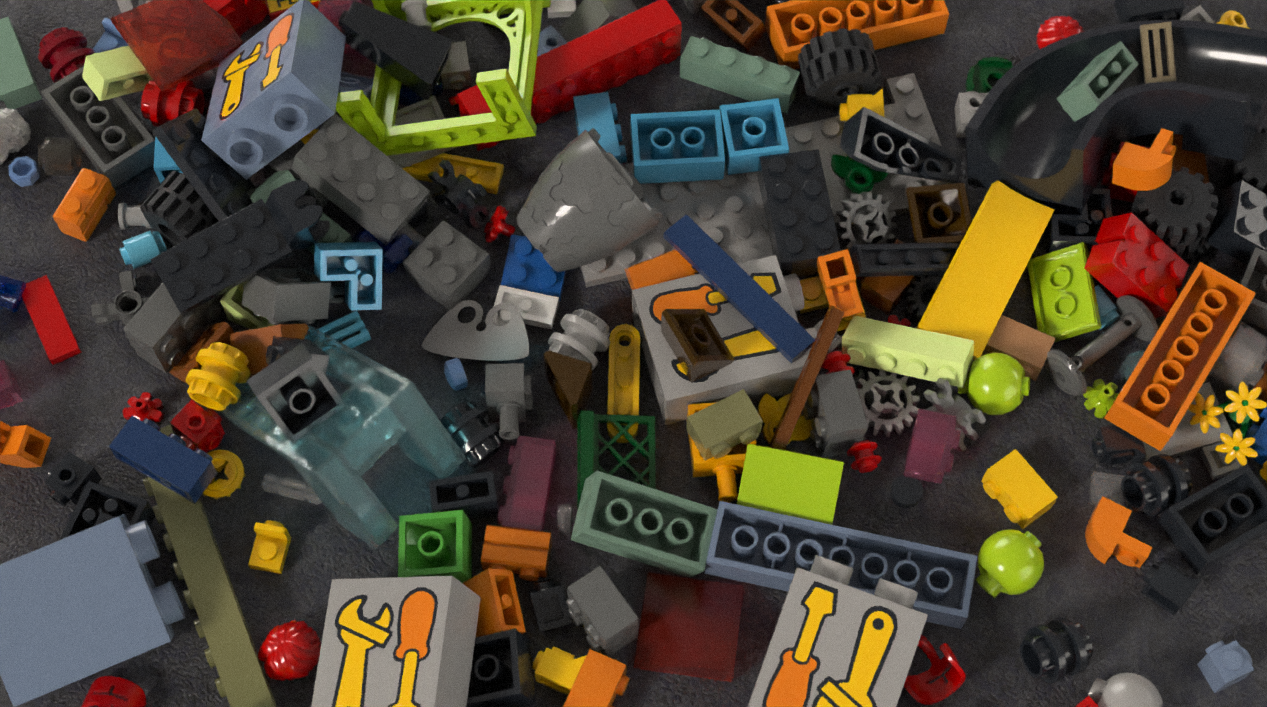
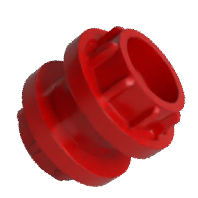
M160 76L157 81L150 80L143 90L141 99L142 115L144 118L149 119L154 127H159L195 108L203 115L204 94L201 89L195 88L192 81L181 80L177 87H175L171 77Z

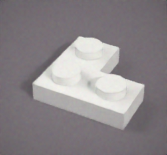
M500 285L494 306L501 303L513 304L518 308L524 324L552 330L559 306V297ZM506 309L497 311L493 316V322L496 326L507 325L511 320V313Z

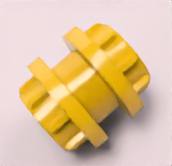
M211 343L208 349L199 350L196 356V361L202 367L200 370L193 369L189 371L186 377V382L189 385L187 393L195 402L207 408L221 411L225 410L229 404L238 402L241 392L235 385L236 383H246L251 372L247 367L249 360L243 352L225 343Z

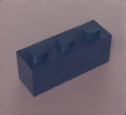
M131 416L109 445L115 457L195 504L217 474L212 464L213 458L201 449L197 448L195 452L186 447V442L173 433L169 436L160 432V427L151 420L145 418L141 421Z

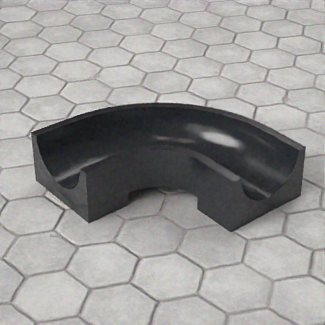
M1151 20L1105 26L1061 39L1043 47L1013 66L997 81L967 124L968 184L989 189L992 183L999 180L1025 197L1083 209L1104 173L1105 156L1121 142L1142 135L1157 134L1162 128L1173 131V134L1183 135L1182 150L1242 161L1267 113V31L1202 21ZM1171 22L1177 81L1145 84L1140 25ZM1159 29L1163 76H1168L1164 29ZM1148 30L1153 78L1156 77L1152 30ZM1121 41L1139 65L1111 96L1099 104L1093 112L1074 122L1056 98L1097 55Z

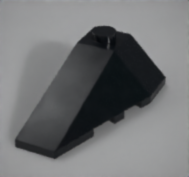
M866 107L860 109L844 122L840 147L850 158L876 171L956 183L958 181L962 157Z

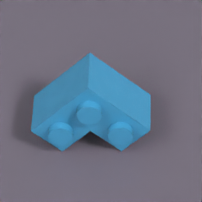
M376 242L314 243V274L320 281L345 280V303L351 311L382 310L383 249Z

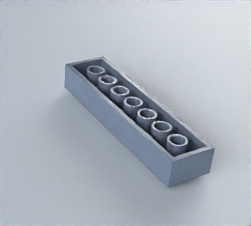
M719 501L706 560L705 574L788 592L796 568L798 567L810 572L816 555L853 568L848 586L872 595L875 593L879 579L887 580L918 592L913 609L927 614L926 622L962 629L968 618L977 561L976 555Z

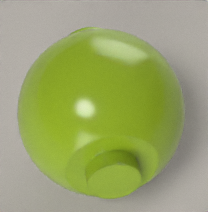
M988 353L973 361L963 388L957 387L959 394H967L970 403L977 410L989 415H1003L1016 409L1021 404L1023 396H1029L1030 377H1025L1024 368L1013 357L1003 353Z
M1008 529L994 533L986 539L978 554L980 575L975 581L993 598L1000 592L1008 595H1018L1030 590L1040 580L1044 569V557L1039 549L1042 545L1041 542L1029 531L1023 534L1018 530Z

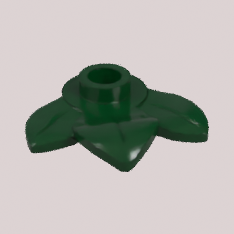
M838 154L832 155L831 168L833 172L844 180L846 189L852 194L871 192L875 183L885 180L888 176L887 172L876 171L850 158L848 155L846 157ZM856 180H859V181H861L863 184H858V183H856L855 181H856Z

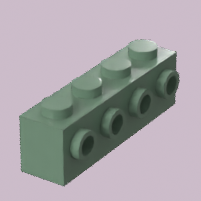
M690 36L680 58V78L751 102L779 98L781 112L787 114L797 92L799 71L786 65H778L766 61L759 56H751L739 52L732 47L714 44L705 38L699 39Z

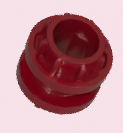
M61 27L49 32L42 38L39 44L40 53L38 59L44 68L51 69L50 77L56 83L84 66L86 56L96 52L92 48H86L87 39L82 32Z

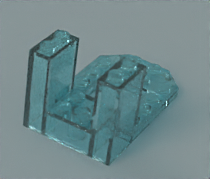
M308 326L309 329L305 339L311 340L329 355L326 374L350 387L341 396L346 407L292 444L256 397L248 382L236 383L235 386L241 392L238 402L229 404L225 410L220 412L226 420L288 459L341 526L377 549L399 526L361 476L372 468L375 462L396 443L409 460L441 479L447 478L466 457L411 380L321 331Z

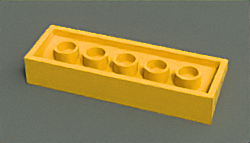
M999 180L992 183L924 312L917 329L974 340L973 360L979 358L1026 268L1054 209L1015 192Z

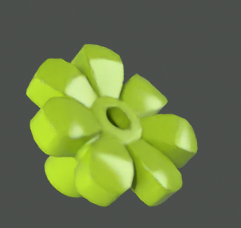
M1097 379L1093 383V388L1086 387L1087 391L1083 396L1087 400L1084 402V406L1087 410L1095 408V417L1103 419L1118 396V393H1115L1118 386L1112 382L1105 385L1102 379Z

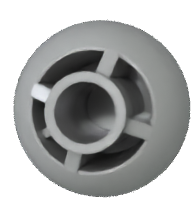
M1119 673L1113 675L1107 681L1096 678L1088 694L1099 707H1162L1163 705L1161 695L1155 685L1147 678L1135 673Z

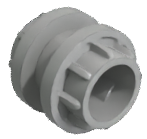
M574 310L572 314H565L560 321L562 328L565 330L564 333L555 332L548 339V344L550 345L548 351L592 363L593 371L598 364V360L594 355L595 351L605 352L610 346V340L608 339L610 335L608 332L609 326L597 315L587 310Z

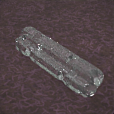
M270 473L265 474L263 478L262 488L265 492L273 494L279 492L281 496L301 501L307 499L309 503L317 505L321 504L325 490L322 486L315 484L309 486L307 482L287 477L280 479L278 475Z

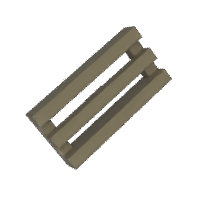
M1171 22L1140 25L1145 84L1177 81ZM1159 29H1164L1168 76H1163ZM1148 30H1152L1156 68V77L1153 78Z

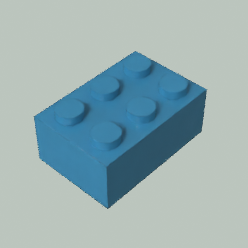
M720 109L631 114L633 173L640 184L724 179L725 155Z

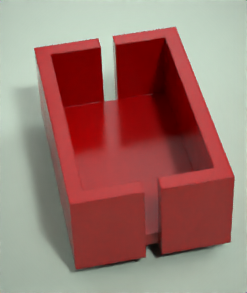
M1132 212L1105 218L1095 240L1099 245L1092 247L1084 269L1117 298L1124 295L1135 297L1151 310L1155 318L1167 316L1179 294L1176 288H1181L1189 265Z

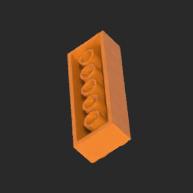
M792 0L767 6L765 28L779 65L798 69L800 68L798 54L801 53V48L806 44H810L811 39L824 35L823 33L835 32L839 29H847V31L857 29L861 33L866 32L869 35L870 39H872L874 50L944 34L949 12L944 0Z
M1199 262L1104 419L1161 451L1172 437L1256 293L1204 263Z

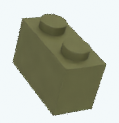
M743 389L688 416L686 430L706 461L712 457L718 459L725 456L731 451L732 447L741 442L743 445L753 442L761 433L763 420Z

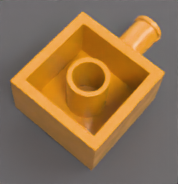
M716 402L689 404L687 407V417ZM688 433L693 477L716 476L719 493L718 500L727 503L737 501L738 494L735 474L743 472L748 444L743 445L741 442L732 447L731 451L725 456L718 459L712 457L705 461Z

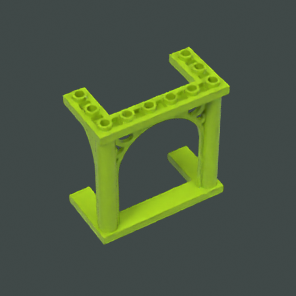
M371 0L374 9L407 21L406 13L402 11L401 4L406 0ZM426 0L427 8L425 10L427 20L432 26V32L460 22L480 21L498 27L507 35L511 48L509 70L500 69L479 72L476 77V84L491 109V113L394 126L401 82L377 65L370 102L362 90L341 92L337 96L336 110L343 121L386 156L536 136L537 126L531 116V105L543 8L550 7L551 0ZM512 13L504 19H499V16L502 14ZM514 23L516 24L515 27H509L510 25H512V24H514Z

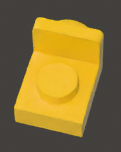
M271 520L265 521V524L255 522L254 531L256 532V538L248 563L250 569L282 574L291 542V536L287 528L282 523Z

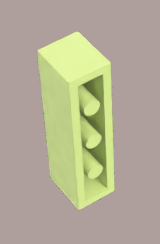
M186 31L88 55L85 59L82 78L99 101H104L142 91L150 80L157 81L160 76L171 77L173 82L183 80L206 61L207 52L192 33Z
M853 316L842 336V352L851 356V360L848 362L851 364L933 382L941 378L948 380L952 386L963 388L973 363L974 340Z

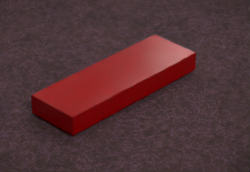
M42 276L19 286L20 294L52 365L82 353L48 276Z

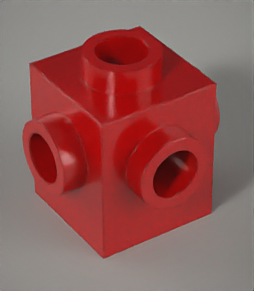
M193 400L170 421L175 433L186 442V447L191 450L198 448L207 453L221 443L225 434L220 424L222 418L213 409L207 408L204 410Z

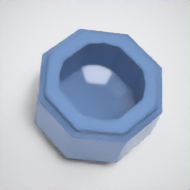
M28 156L18 157L9 165V176L20 187L30 186L40 178V169L37 162Z
M454 358L446 361L444 374L448 384L455 391L466 388L468 380L460 359Z

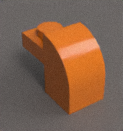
M1162 128L1150 149L1126 142L1113 163L1112 183L1137 191L1153 190L1167 183L1171 178L1172 161L1176 151V146L1172 145L1173 131Z
M845 249L818 257L819 277L828 306L833 305L842 309L845 312L843 318L863 313L855 284L857 278L849 250Z
M0 421V463L22 468L42 467L51 437L28 425L9 426Z
M1103 496L1096 505L1085 530V539L1090 552L1104 564L1111 555H1114L1122 564L1140 568L1148 558L1152 547L1123 533L1132 510Z

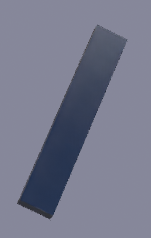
M687 214L663 232V238L791 364L812 347L815 339Z

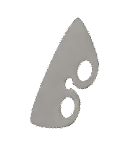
M472 300L457 303L452 310L450 309L436 323L422 342V347L429 352L463 359L506 361L522 359L529 355V342L523 318L518 308L509 303L498 304L489 310L485 319L486 328L483 331H477L476 329L483 316L481 305ZM464 307H473L476 311L475 318L469 323H461L458 320L459 311ZM501 309L510 311L511 320L507 325L496 326L494 324L493 316L497 311Z

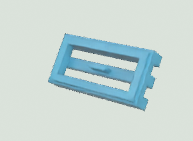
M354 311L306 334L305 339L311 340L322 349L360 331V334L324 350L329 355V359L371 340V337L358 312Z

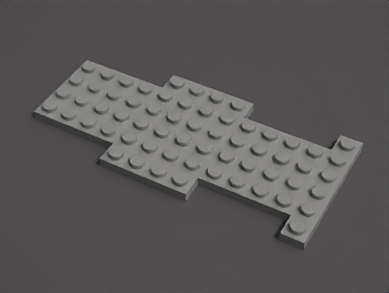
M915 74L886 79L885 86L892 104L884 106L885 118L941 146ZM840 116L785 128L789 153L819 149L834 222L840 221L836 210L843 211L845 209L841 202L843 200L851 201L852 194L846 189L844 180L835 175L831 168L833 154L847 156L840 147L845 122L840 121ZM633 163L624 164L634 175ZM725 163L724 179L641 184L645 192L643 199L651 209L657 208L664 215L659 219L660 224L639 239L625 246L619 252L591 264L581 266L586 288L627 278L625 268L675 249L663 238V232L686 214L737 264L773 256L757 171L728 175ZM888 173L885 180L874 184L871 193L882 195L881 201H889L891 203L887 210L895 211L896 215L910 212L906 194L907 187L956 183ZM856 180V181H855V182L858 183V184H863V183H862L861 181H859V180Z

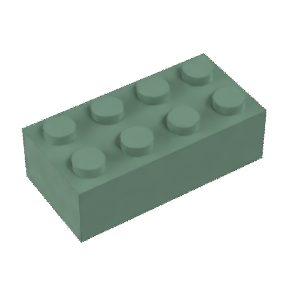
M596 471L585 479L571 541L691 578L705 569L718 509Z

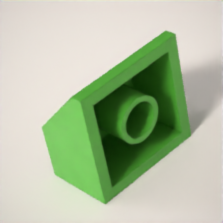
M463 510L399 516L398 577L453 576L461 583L472 578V523Z

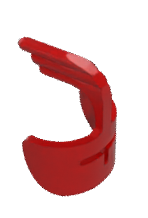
M921 634L917 646L927 655L932 666L923 673L907 676L904 687L916 701L921 704L931 705L954 693L964 683L966 675L948 644L943 643L940 645L939 648L944 654V657L940 659L932 644ZM946 670H948V671L944 674L945 677H946V679L948 680V683L946 682V680L944 679V677H940V678L937 679L936 681H934V682H932V683L929 684L930 681L936 679V678L939 677L941 674H943Z
M103 676L94 680L81 707L94 705L99 707H145L146 696L140 686L127 679ZM114 688L112 692L113 696H110L109 693L111 689Z

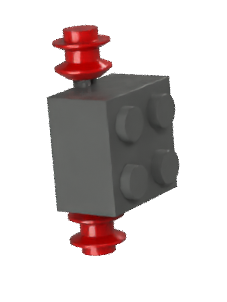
M834 351L827 354L821 368L828 369L829 372L816 377L803 407V415L806 420L811 421L812 430L810 431V438L813 447L818 448L820 457L825 458L847 453L848 456L855 457V461L850 465L851 468L859 470L860 473H867L875 470L882 458L873 453L877 449L878 444L866 440L864 437L868 424L853 378L855 370L853 367L846 365L851 360V356L843 354L842 351Z

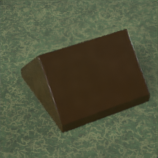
M964 183L906 188L915 243L962 242L972 223Z
M665 309L662 312L661 332L691 383L731 364L735 360L705 309Z
M547 351L543 353L546 380L572 429L577 428L578 416L581 411H585L593 389L592 363L553 351Z

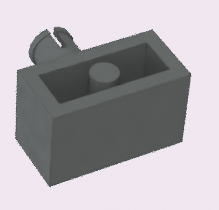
M524 363L486 364L485 394L489 411V423H500L499 436L502 439H516L519 437V422H527V410H533L531 375H525Z

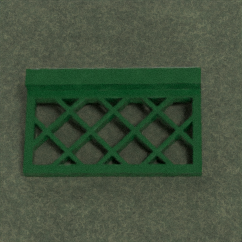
M581 411L577 420V512L585 479L596 471L613 475L623 466L635 478L634 483L639 482L641 485L656 489L655 416L594 414V411ZM599 423H611L619 433L611 441L607 442L599 434ZM634 424H647V437L639 444L627 430ZM622 435L635 447L625 458L611 446ZM599 443L603 446V448L600 451ZM646 443L648 452L643 448ZM606 450L619 462L609 473L599 465V457ZM637 451L648 460V467L640 475L627 462ZM647 473H648V483L643 479V477H644Z

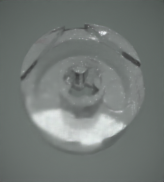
M1240 320L1232 333V337L1229 338L1208 375L1236 393H1239V384L1241 382H1245L1247 387L1250 384L1254 386L1264 374L1261 366L1265 360L1267 361V337Z

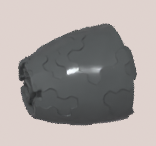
M594 128L589 132L584 130L554 157L539 176L537 183L531 189L523 208L516 218L518 226L531 244L541 251L543 258L557 272L588 265L619 252L625 246L639 239L660 224L659 219L664 216L657 208L651 209L643 199L644 188L627 166L619 163L613 154L606 152L598 143L601 136Z

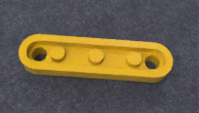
M622 324L616 326L611 331L609 338L607 415L639 416L640 334L635 327ZM623 340H627L630 342V344L628 346H622L620 345V342ZM607 423L608 435L613 439L619 431L611 423ZM634 424L627 430L633 438L638 433V424ZM622 435L616 442L627 443L629 441Z

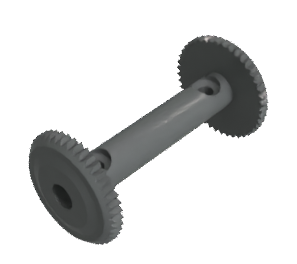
M1128 295L1119 297L1115 304L1120 320L1071 358L1059 350L1053 349L1047 353L1045 360L1047 372L1061 390L1073 396L1085 394L1087 383L1082 372L1131 334L1135 335L1138 339L1140 338V340L1151 342L1158 330V325L1151 310L1141 300Z

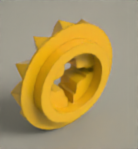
M214 450L208 452L207 454L213 458L212 464L216 471L221 472L225 469L224 473L228 480L219 478L214 482L215 478H213L203 492V495L213 497L216 500L219 497H230L232 492L237 488H241V482L243 477H245L243 464L239 457L230 451Z

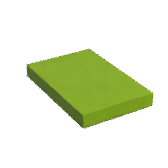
M1084 242L1032 258L1027 264L1038 331L1054 337V342L1102 328L1093 276L1084 269L1089 257L1088 247Z
M748 443L737 505L832 525L844 461Z

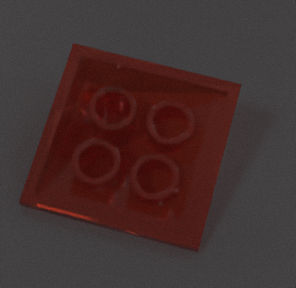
M152 0L111 18L113 25L161 91H165L181 82L218 67L219 63L238 49L243 42L227 19L202 0Z
M648 573L634 668L732 682L744 586Z

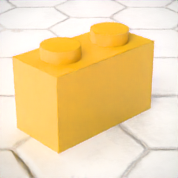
M1016 449L988 468L981 480L985 492L992 499H997L1004 507V512L1008 519L1013 523H1018L1022 529L1050 510L1058 498Z

